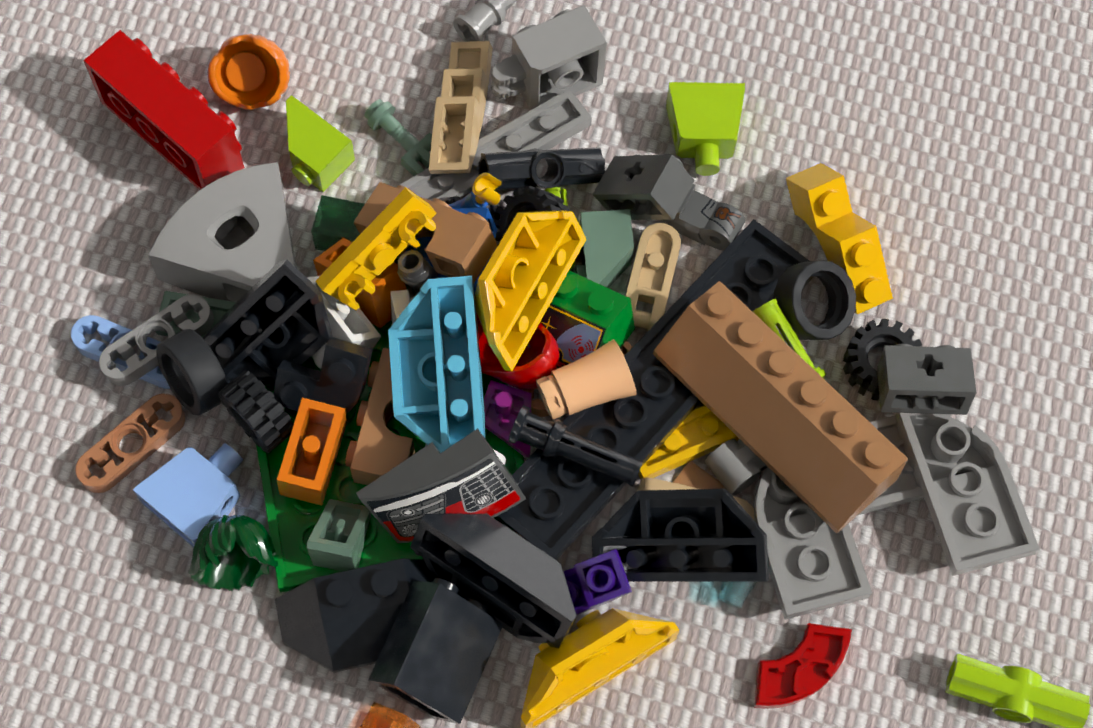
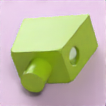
M669 82L666 110L676 155L680 158H695V172L703 176L715 175L720 170L719 159L733 157L740 125L745 83Z

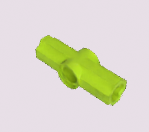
M957 653L954 656L946 679L945 693L991 707L994 714L1010 721L1019 723H1031L1034 721L1052 728H1083L1088 719L1090 696L1044 682L1040 674L1023 667L1003 666L1001 668Z

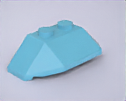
M472 275L427 279L420 288V292L406 306L388 330L393 412L396 420L427 445L433 442L440 453H442L477 428L485 438L479 333Z

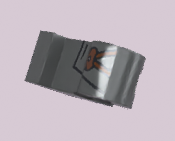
M693 184L674 220H663L662 223L672 226L679 234L694 241L724 251L738 236L745 223V217L732 205L717 202L695 191V184Z

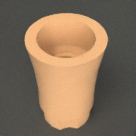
M614 339L594 352L551 371V375L536 380L542 401L552 420L566 413L570 416L596 405L636 396L637 394L628 364Z

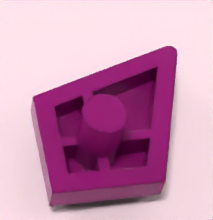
M491 380L484 396L485 428L521 455L529 458L531 452L530 445L520 441L514 444L508 440L523 405L529 407L531 413V393Z

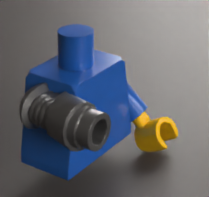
M482 173L475 179L472 192L463 199L449 204V206L465 214L474 212L484 217L489 222L490 229L495 238L497 228L489 209L486 207L488 203L494 206L500 202V194L494 190L501 186L502 182L489 173ZM432 237L417 239L420 246L414 248L409 245L398 260L397 273L401 281L412 287L414 296L420 292V288L427 279L448 278L435 271L425 251ZM484 268L482 269L481 273L479 274L478 278L476 279V281H475L474 284H473L474 296H475V291H476L478 279H479L480 275L482 274Z

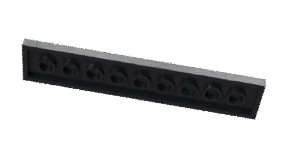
M753 219L624 356L634 380L636 396L612 400L570 416L568 415L563 421L564 425H567L566 430L638 460L641 459L643 460V466L701 402L653 355L655 348L687 307L720 281L753 312L774 299V290L779 277L789 267L810 260ZM811 276L806 280L804 287L814 278V276ZM536 449L512 475L526 500L494 517V519L506 525L513 532L557 561L626 483L558 454L554 458L551 456L550 458L545 457L542 450Z

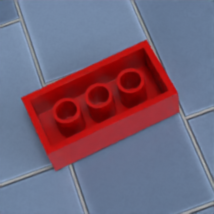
M119 30L83 60L100 102L199 190L219 178L245 168L240 153L242 146L236 139L235 131L237 128L233 121L224 112L219 111L216 114L208 107L206 98L198 89L193 86L188 89L180 82L176 71L166 62L159 64L153 59L151 51L140 39L135 38L132 40Z

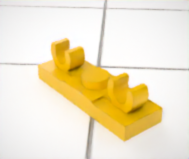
M405 187L315 282L325 293L348 307L358 310L360 306L355 301V297L363 289L370 294L376 291L375 285L371 281L394 262L396 257L408 246L407 244L414 248L420 246L415 235L423 227L432 232L436 229L435 222L432 220L437 214L429 203Z

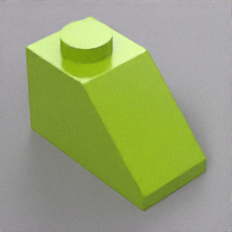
M291 95L286 100L288 148L293 167L291 171L302 184L306 186L312 184L321 192H324L355 161L352 140Z

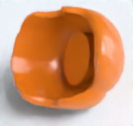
M254 34L236 35L225 40L219 52L211 58L207 71L210 87L220 99L230 105L247 110L270 106L277 102L281 95L286 92L290 80L289 62L283 50L274 41L262 35Z

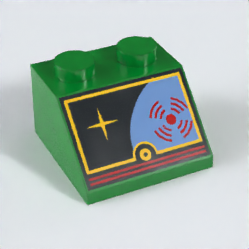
M570 270L540 321L557 341L559 364L556 369L594 352L612 339L621 348L635 330L631 298Z

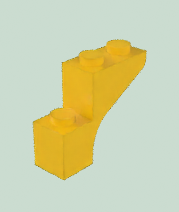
M819 163L787 177L786 182L794 214L804 220L814 232L827 260L842 267L852 280L856 293L855 314L858 315L893 299L877 227L852 212L844 175Z

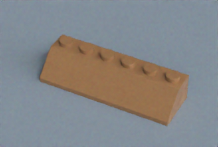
M720 281L687 307L653 352V355L836 534L898 479L908 461V458Z

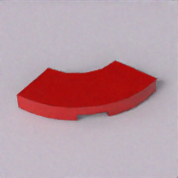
M807 623L802 640L793 652L777 660L759 661L754 708L770 709L785 707L801 702L818 692L828 683L842 664L848 651L852 629Z

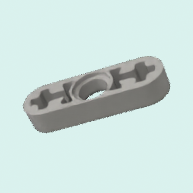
M193 294L181 297L106 347L99 359L101 371L115 385L126 386L132 384L159 366L156 350L146 347L147 337L152 332L165 331L168 333V338L176 335L169 324L172 320H174L180 331L192 329L201 337L211 329L214 323V315L207 301L201 296ZM193 309L194 312L198 313L200 320L193 323L187 318L185 313ZM136 344L145 356L142 360L132 348ZM119 357H122L128 366L122 372L116 368L114 362Z

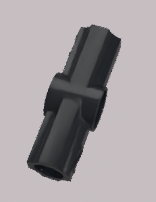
M598 147L555 150L534 148L527 151L481 153V158L478 162V176L486 172L502 182L501 186L496 189L522 188L524 186L553 188L557 185L599 183L605 173V159L602 156L601 148ZM545 158L548 165L547 172L543 177L538 178L536 166L541 159Z

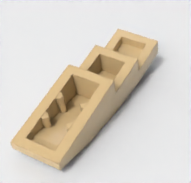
M490 41L451 42L449 69H444L441 97H436L429 161L430 174L471 172L478 147L489 86L493 51Z

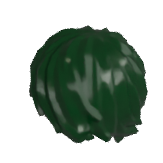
M223 515L206 524L199 532L193 548L188 574H190V579H193L198 585H206L211 589L220 590L223 588L228 591H233L234 589L240 591L242 587H252L255 580L262 574L268 575L269 566H278V561H275L273 558L277 553L268 532L260 522L245 515Z

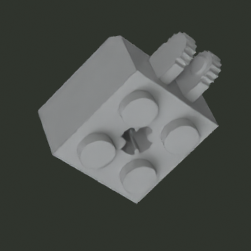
M585 5L573 10H563L550 20L538 25H528L517 34L512 35V56L502 60L501 63L497 62L496 65L494 64V68H492V94H495V97H499V99H509V96L513 97L521 93L529 108L534 109L569 88L577 96L602 85L607 41Z

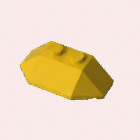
M572 211L518 212L478 279L474 296L476 312L490 347L506 371H513L586 241V237Z
M611 608L602 615L599 610H595L576 623L579 629L567 635L559 649L550 647L548 643H541L538 647L540 652L535 655L520 721L521 728L537 727L676 640L679 628L675 622Z

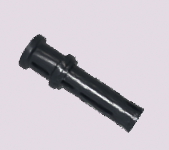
M524 405L521 407L511 430L509 442L515 444L517 441L528 444L542 450L543 456L548 458L550 456L554 458L558 454L592 470L628 483L633 487L643 460H638L566 430L567 425H564L563 421L557 419L555 422L530 413L529 407Z

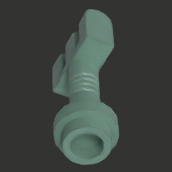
M378 99L369 106L364 114V117L368 119L367 125L373 131L382 127L392 138H395L407 151L401 157V165L413 176L424 171L422 166L417 163L418 161L426 168H429L432 134L429 132L419 141L392 116L395 112V107L388 101L384 103L381 99Z

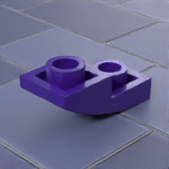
M617 549L575 564L573 568L563 571L576 615L597 608L632 592Z

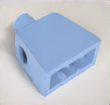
M226 443L208 460L194 448L188 447L143 480L133 491L147 509L194 548L199 532L204 526L216 518L229 515L239 500L240 493L237 486L228 476L242 463L243 459Z

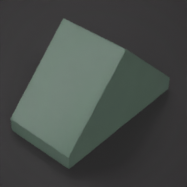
M329 499L307 542V550L314 566L339 571L358 568L371 518V512L366 506Z

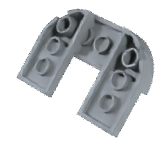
M896 413L895 416L870 422L908 458V461L898 479L858 515L925 498L952 576L1035 555L1040 550L1006 460L995 443L976 425L971 428L963 422L952 418V414ZM767 467L754 496V519L767 534L768 569L784 619L869 598L872 595V590L849 523L836 534Z

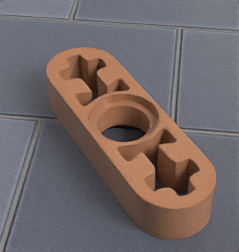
M165 393L151 397L85 452L77 461L75 469L77 478L82 485L93 493H103L110 490L177 434L185 423V412L179 400L173 395ZM162 408L166 412L170 411L173 418L168 422L164 419L158 420L156 412ZM146 421L149 428L153 429L155 433L153 437H150L145 427L141 425L142 422ZM130 433L141 435L143 443L136 452L125 453L120 450V441L124 436ZM110 449H112L116 457L122 462L118 466L116 465L113 459L111 460L107 453ZM96 464L100 468L103 467L106 473L105 476L101 479L95 475L92 476L89 470L92 465Z

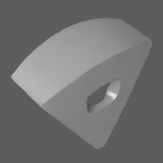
M278 162L256 165L235 171L217 179L188 199L168 220L157 236L148 255L157 279L208 298L237 302L277 263L288 260L296 267Z

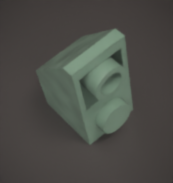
M630 209L581 212L580 227L586 237V241L580 250L582 265H576V274L609 288L631 265L634 243Z

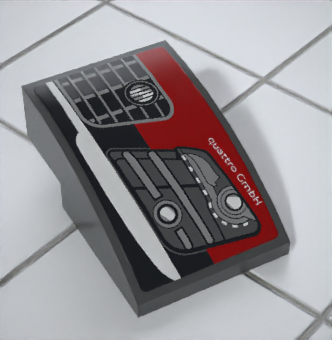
M478 428L442 453H440L433 442L356 493L362 503L397 543L412 542L419 522L425 514L487 513L494 518L526 500L514 478Z

